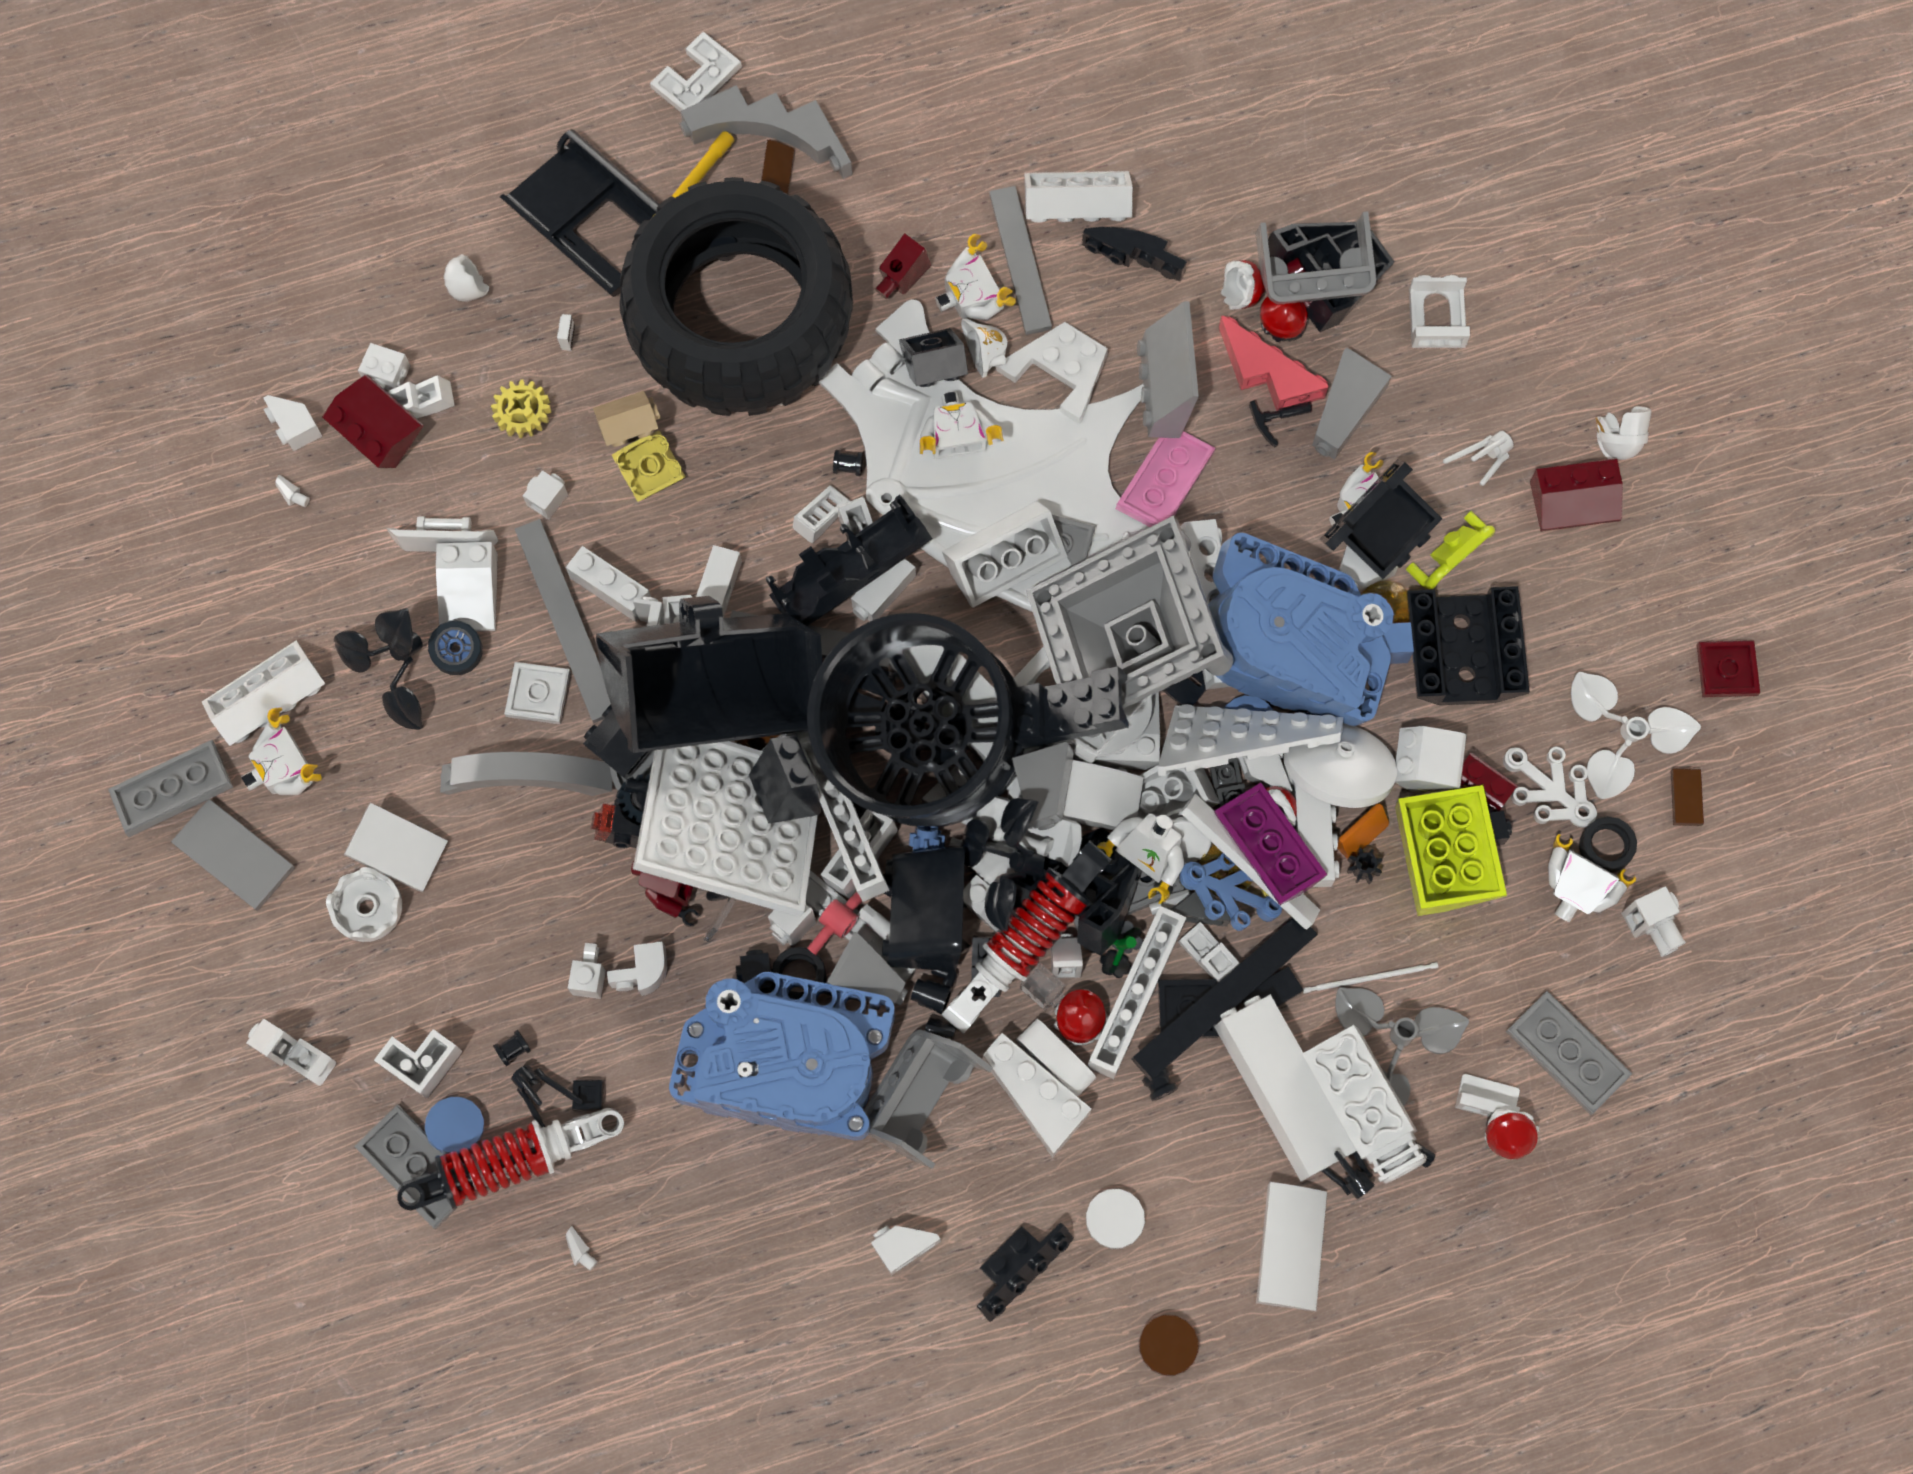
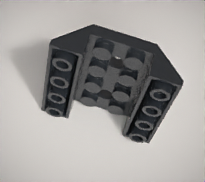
M1518 586L1490 587L1487 595L1436 597L1435 590L1407 591L1409 623H1411L1414 649L1412 655L1417 699L1440 706L1491 704L1530 693ZM1456 618L1464 619L1468 624V628L1465 630L1457 629L1453 624V620ZM1463 670L1469 671L1473 675V681L1463 682L1459 678V672Z

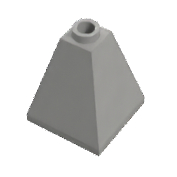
M856 932L853 933L826 983L889 997L893 1004L896 1003L898 1005H901L908 992L904 988L906 983Z

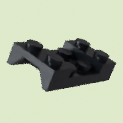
M1116 666L1092 671L1089 678L1043 687L1040 683L1013 688L1014 741L1022 748H1029L1129 728V722L1122 707L1121 685L1127 681V674Z

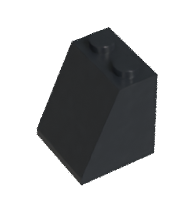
M797 735L770 739L749 774L768 824L819 815L821 809L817 782Z

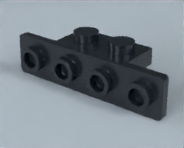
M1059 1223L1041 1242L1037 1241L1021 1226L980 1267L982 1272L997 1285L977 1305L979 1311L989 1322L1000 1316L1006 1307L1018 1295L1022 1294L1027 1286L1039 1274L1043 1273L1060 1253L1068 1248L1074 1237L1066 1226Z

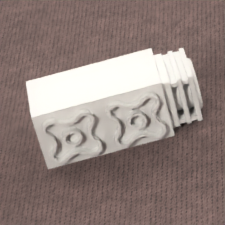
M1352 1025L1302 1053L1361 1159H1367L1369 1163L1374 1164L1375 1168L1373 1170L1375 1173H1379L1380 1177L1378 1179L1380 1182L1385 1184L1392 1182L1426 1162L1427 1156L1420 1152L1421 1146L1415 1143L1417 1139L1413 1133L1417 1132V1129L1359 1028Z

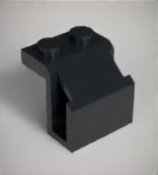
M610 704L602 714L604 717L603 721L598 726L594 724L584 735L586 741L583 745L624 779H627L650 751L632 753L628 749L627 738L622 732Z

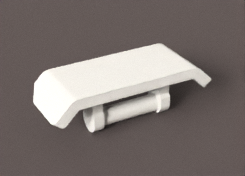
M418 516L416 530L386 528L392 539L404 551L436 552L437 543L492 542L495 545L498 542L494 530L471 531L470 517L442 519ZM426 529H444L461 531H428Z
M997 796L977 812L976 819L984 821L989 828L988 838L1006 843L1003 839L1005 833L1001 829V818L1006 805L1011 800ZM1064 817L1062 821L1056 822L1054 827L1047 830L1034 829L1029 824L1019 844L1026 849L1033 850L1034 853L1060 861L1066 867H1069L1075 856L1079 853L1082 841L1081 825Z

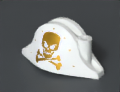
M962 318L961 326L973 363L982 378L987 376L991 367L1005 365L1007 338L1004 333L996 327L978 324L967 318Z

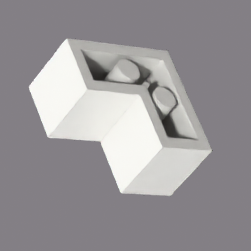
M433 1029L415 1053L391 1037L374 1061L427 1099L463 1051Z

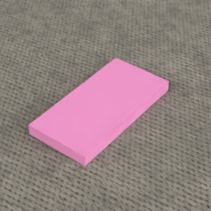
M1184 431L1180 438H1158L1116 504V509L1149 527L1173 515L1175 516L1212 457L1215 447Z

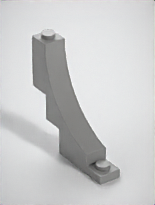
M737 85L680 111L682 122L679 125L685 137L690 136L694 145L716 138L722 131H726L731 135L749 134L765 136L798 148L818 164L829 160L834 172L839 171L843 179L852 175L851 160L816 100L787 113L777 93L747 105Z

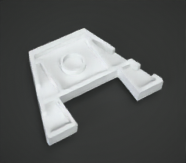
M1064 322L1005 358V365L996 366V371L1016 383L1032 364L1038 366L1074 389L1060 405V412L1080 424L1083 420L1086 406L1091 399L1094 385L1098 381L1108 355V349Z

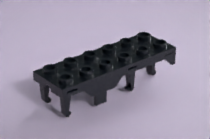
M898 495L891 502V510L856 535L846 524H841L840 531L842 534H846L847 541L839 547L822 548L815 552L812 546L801 552L799 556L803 562L796 566L792 579L783 586L779 587L774 583L776 580L773 576H767L766 581L772 591L769 596L782 614L786 613L802 624L809 626L932 540V537L903 497Z

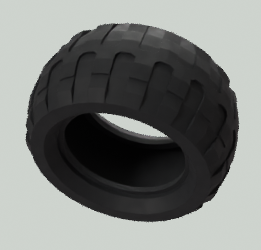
M739 177L724 178L723 182L707 184L705 181L688 187L687 192L682 193L676 198L670 196L659 204L655 215L650 220H644L638 227L631 250L626 254L620 278L621 294L619 305L628 342L641 361L643 368L663 388L670 390L683 403L692 407L697 405L705 407L711 413L723 416H730L732 412H748L749 416L767 413V408L780 403L787 406L800 399L804 390L811 385L816 386L830 369L834 358L838 357L848 335L849 322L853 311L850 268L836 235L824 219L819 218L811 208V205L796 194L790 196L784 193L780 186L766 181H761L759 184L746 182L743 178ZM733 236L737 243L711 248V241L717 238ZM729 255H754L771 260L788 271L801 288L798 301L785 321L766 335L744 342L727 343L704 338L689 330L673 313L676 297L689 276L706 263Z

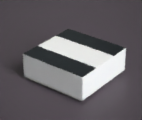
M562 314L560 317L557 339L562 350L571 351L575 325L572 316Z

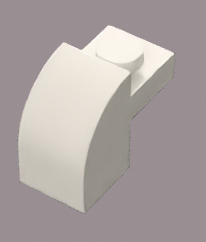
M663 942L634 945L636 968L607 971L608 983L611 988H616V991H629L634 989V985H638V991L641 996L650 994L658 989L667 974L666 947Z

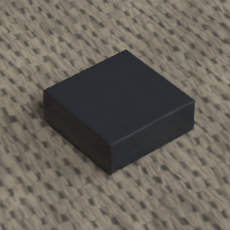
M573 1080V1094L582 1099L583 1104L579 1105L572 1100V1110H602L603 1081Z

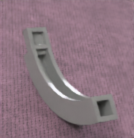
M493 752L452 758V763L442 765L440 776V792L448 795L494 786L548 787L579 792L590 796L612 792L610 766L605 762L552 753Z

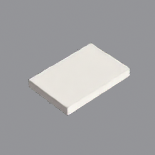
M370 803L344 855L423 892L448 841Z

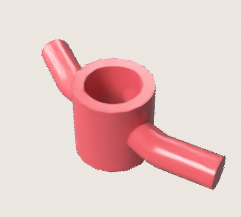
M858 892L845 904L834 899L819 918V922L825 927L807 948L814 955H817L833 933L843 939L852 930L859 918L853 911L863 902Z

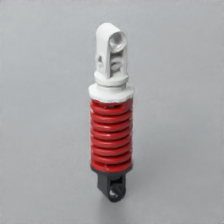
M1089 840L1063 874L1049 867L1045 875L1049 881L1047 883L1044 881L1037 883V887L1045 896L1036 890H1032L1029 896L1034 902L1026 898L1022 901V905L1027 911L1022 907L1015 909V913L1020 919H1017L1014 915L1010 916L1009 923L1013 928L1008 925V932L1003 931L1006 936L998 931L987 943L985 942L983 947L988 955L983 959V962L979 961L975 965L979 973L962 993L955 997L941 1015L964 1034L999 990L1007 992L1010 988L1009 984L1015 978L1025 982L1027 976L1031 973L1030 965H1037L1039 957L1046 955V949L1054 946L1053 940H1059L1061 937L1060 931H1066L1068 929L1067 923L1075 921L1074 914H1081L1087 906L1089 907L1091 902L1083 891L1111 861V858ZM973 987H985L984 994L986 997L979 996L977 999L974 998L973 994L975 991Z
M605 1108L591 1114L573 1118L564 1124H561L557 1119L552 1121L553 1124L547 1127H541L534 1120L527 1126L525 1131L521 1127L515 1130V1138L511 1132H505L503 1140L497 1135L492 1138V1144L487 1139L483 1140L481 1148L476 1143L472 1144L470 1147L471 1154L464 1147L460 1149L459 1154L457 1151H453L442 1156L437 1155L435 1156V1171L405 1181L399 1186L397 1191L398 1203L403 1209L412 1211L446 1198L454 1210L465 1203L466 1196L470 1201H474L477 1199L478 1193L480 1196L485 1197L489 1194V1189L495 1193L499 1191L500 1185L504 1189L509 1188L511 1185L510 1179L513 1184L517 1185L521 1183V1176L526 1181L531 1180L532 1172L535 1176L554 1173V1162L562 1158H565V1160L571 1159V1152L591 1147L600 1141L617 1136L623 1129V1118L615 1109ZM607 1115H614L617 1118V1125L612 1130L602 1128V1119ZM579 1127H581V1129H582V1132H583V1135H584V1138H583V1139H582V1137H581V1134H580V1131H579ZM407 1188L417 1189L420 1193L418 1200L413 1203L406 1202L402 1198L404 1190Z

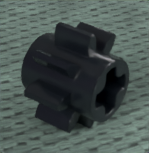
M1359 848L1357 850V858L1355 856L1348 858L1347 861L1353 864V866L1348 869L1347 874H1354L1356 877L1355 883H1358L1360 879H1366L1367 883L1371 884L1373 881L1372 874L1375 876L1381 875L1382 871L1376 867L1383 860L1382 858L1376 859L1373 855L1374 849H1371L1370 852H1363ZM1363 862L1368 863L1366 871L1361 869Z

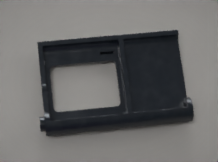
M573 129L568 130L561 136L557 143V153L509 194H502L500 196L507 205L612 297L621 293V273L577 236L574 230L606 202L615 204L639 226L644 220H650L655 215L659 205L654 198Z

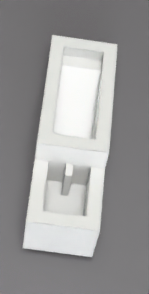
M438 375L416 385L407 382L387 391L415 418L424 417L455 406L450 381Z

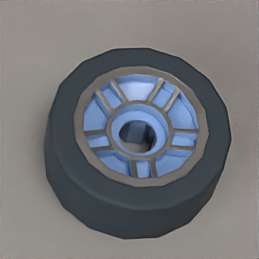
M448 621L440 624L432 632L428 641V652L432 662L440 671L449 675H463L471 672L479 664L483 645L478 633L469 624L461 621ZM454 642L461 646L460 651L457 653L450 651L454 646Z

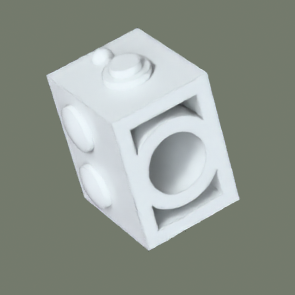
M370 343L358 372L361 377L368 375L383 389L391 390L403 384L411 365L405 354Z

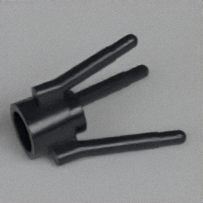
M524 1065L512 1075L511 1080L517 1086V1092L522 1096L533 1118L541 1127L546 1126L531 1100L532 1098L538 1106L542 1105V1101L536 1093L542 1086L541 1080L579 1105L583 1104L582 1099L545 1075L540 1068L533 1070L530 1065Z
M1339 1151L1334 1152L1335 1157L1348 1173L1344 1177L1347 1183L1328 1168L1321 1171L1340 1186L1346 1195L1352 1193L1356 1199L1365 1195L1375 1186L1370 1179L1373 1175L1367 1169L1357 1151L1353 1155L1360 1170L1358 1168L1353 1170Z

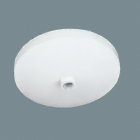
M1343 723V731L1339 743L1323 744L1313 748L1299 745L1289 747V752L1284 753L1285 768L1292 780L1302 790L1318 800L1340 807L1361 808L1381 802L1391 792L1397 777V765L1389 749L1367 731Z

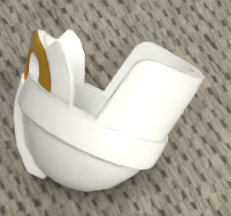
M1636 406L1632 409V412L1625 413L1622 418L1621 428L1616 417L1611 413H1607L1606 417H1596L1598 444L1608 460L1616 458L1618 460H1627L1633 458L1641 451L1644 444L1648 442V428L1651 417L1650 408Z

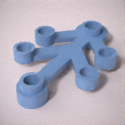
M1224 853L1216 860L1203 866L1197 862H1188L1180 872L1181 884L1186 889L1196 891L1205 907L1206 916L1211 920H1217L1226 910L1231 919L1232 927L1237 931H1242L1248 927L1251 920L1246 912L1239 910L1234 899L1256 908L1258 916L1267 922L1273 921L1282 912V907L1270 896L1262 898L1235 887L1243 882L1253 881L1242 870L1221 880L1209 876L1221 869L1228 871L1235 866V863ZM1224 858H1227L1230 864L1225 863ZM1208 889L1215 891L1221 902L1214 901ZM1212 907L1217 909L1218 914L1212 911ZM1237 917L1243 920L1244 925L1238 922Z

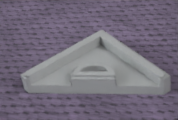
M1052 515L1072 567L1085 561L1095 526Z

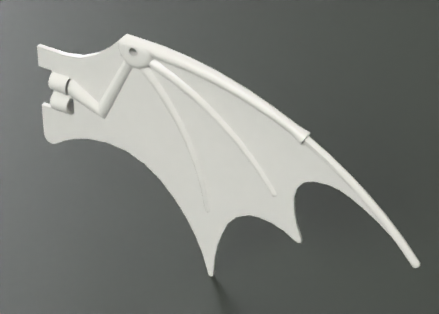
M913 299L905 302L876 328V332L887 342L874 352L870 360L860 363L851 376L836 363L819 381V384L846 410L858 427L866 453V500L878 512L884 515L891 510L890 504L895 500V497L901 495L932 537V540L920 548L946 567L948 566L942 554L943 550L1035 501L1048 508L1052 515L1095 526L1086 560L1122 542V536L1125 532H1129L1130 537L1150 528L1116 509V504L1120 497L1113 489L1108 473L1109 454L1127 418L1141 402L1143 384L1121 395L1087 404L1083 420L1080 424L1060 412V409L1025 410L1000 405L975 394L960 380H941L929 387L916 386L909 377L899 344V339L929 333L923 306L919 301ZM948 392H956L959 404L971 402L974 409L980 410L994 425L1002 428L1004 441L1001 442L1000 439H993V445H988L986 437V449L983 452L934 459V454L931 450H924L923 454L919 453L920 434L929 417L934 416V408L943 406L942 395ZM884 500H889L890 502H889V503H884L883 501H884ZM1066 557L996 596L1033 612L1026 591L1070 569L1072 565Z

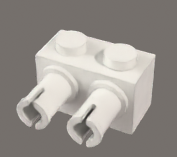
M1666 886L1635 900L1621 913L1634 938L1644 934L1650 935L1661 957L1673 953L1678 947L1686 943L1673 921L1680 912L1678 910V900L1672 892L1669 893Z

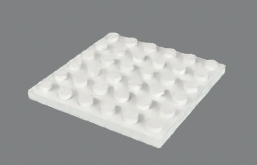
M730 741L655 750L633 869L801 917L805 909L817 815L768 824L749 778L751 770L763 751Z

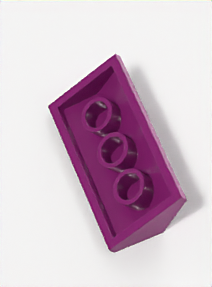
M1259 783L1214 811L1279 905L1302 895L1327 876L1325 870L1262 783Z

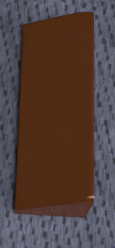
M767 139L761 181L780 186L784 193L788 194L795 149Z

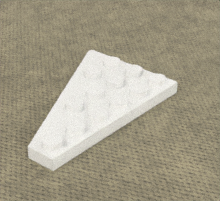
M1188 704L1182 706L1175 705L1158 764V776H1166V771L1180 768L1189 772L1199 768L1228 764V759L1242 756L1246 757L1247 760H1251L1260 756L1289 752V747L1299 745L1313 748L1323 744L1339 743L1343 731V717L1306 715L1300 712L1292 714L1278 713L1272 710L1264 712L1250 711L1244 708L1236 710L1222 709L1216 706L1195 707Z

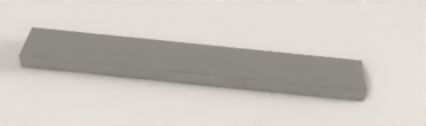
M538 519L515 528V531L594 724L604 719L602 714L611 703L600 664L542 522Z

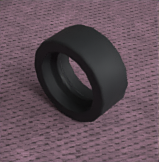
M1608 816L1598 818L1589 824L1581 835L1579 842L1581 856L1611 873L1618 872L1633 859L1637 850V839L1628 823L1619 818ZM1599 830H1612L1622 838L1625 846L1620 858L1606 861L1596 855L1591 843L1594 834Z
M789 948L782 952L773 963L771 972L782 974L783 969L789 962L796 959L807 960L815 968V981L826 983L827 976L823 961L818 954L814 955L807 948ZM790 990L788 996L793 1000H797L803 996L804 991L795 992Z

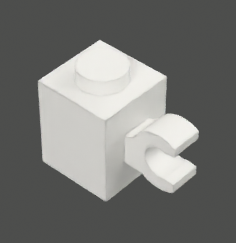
M585 943L583 961H572L568 990L572 995L601 999L606 971L602 964L597 963L599 954L597 944Z

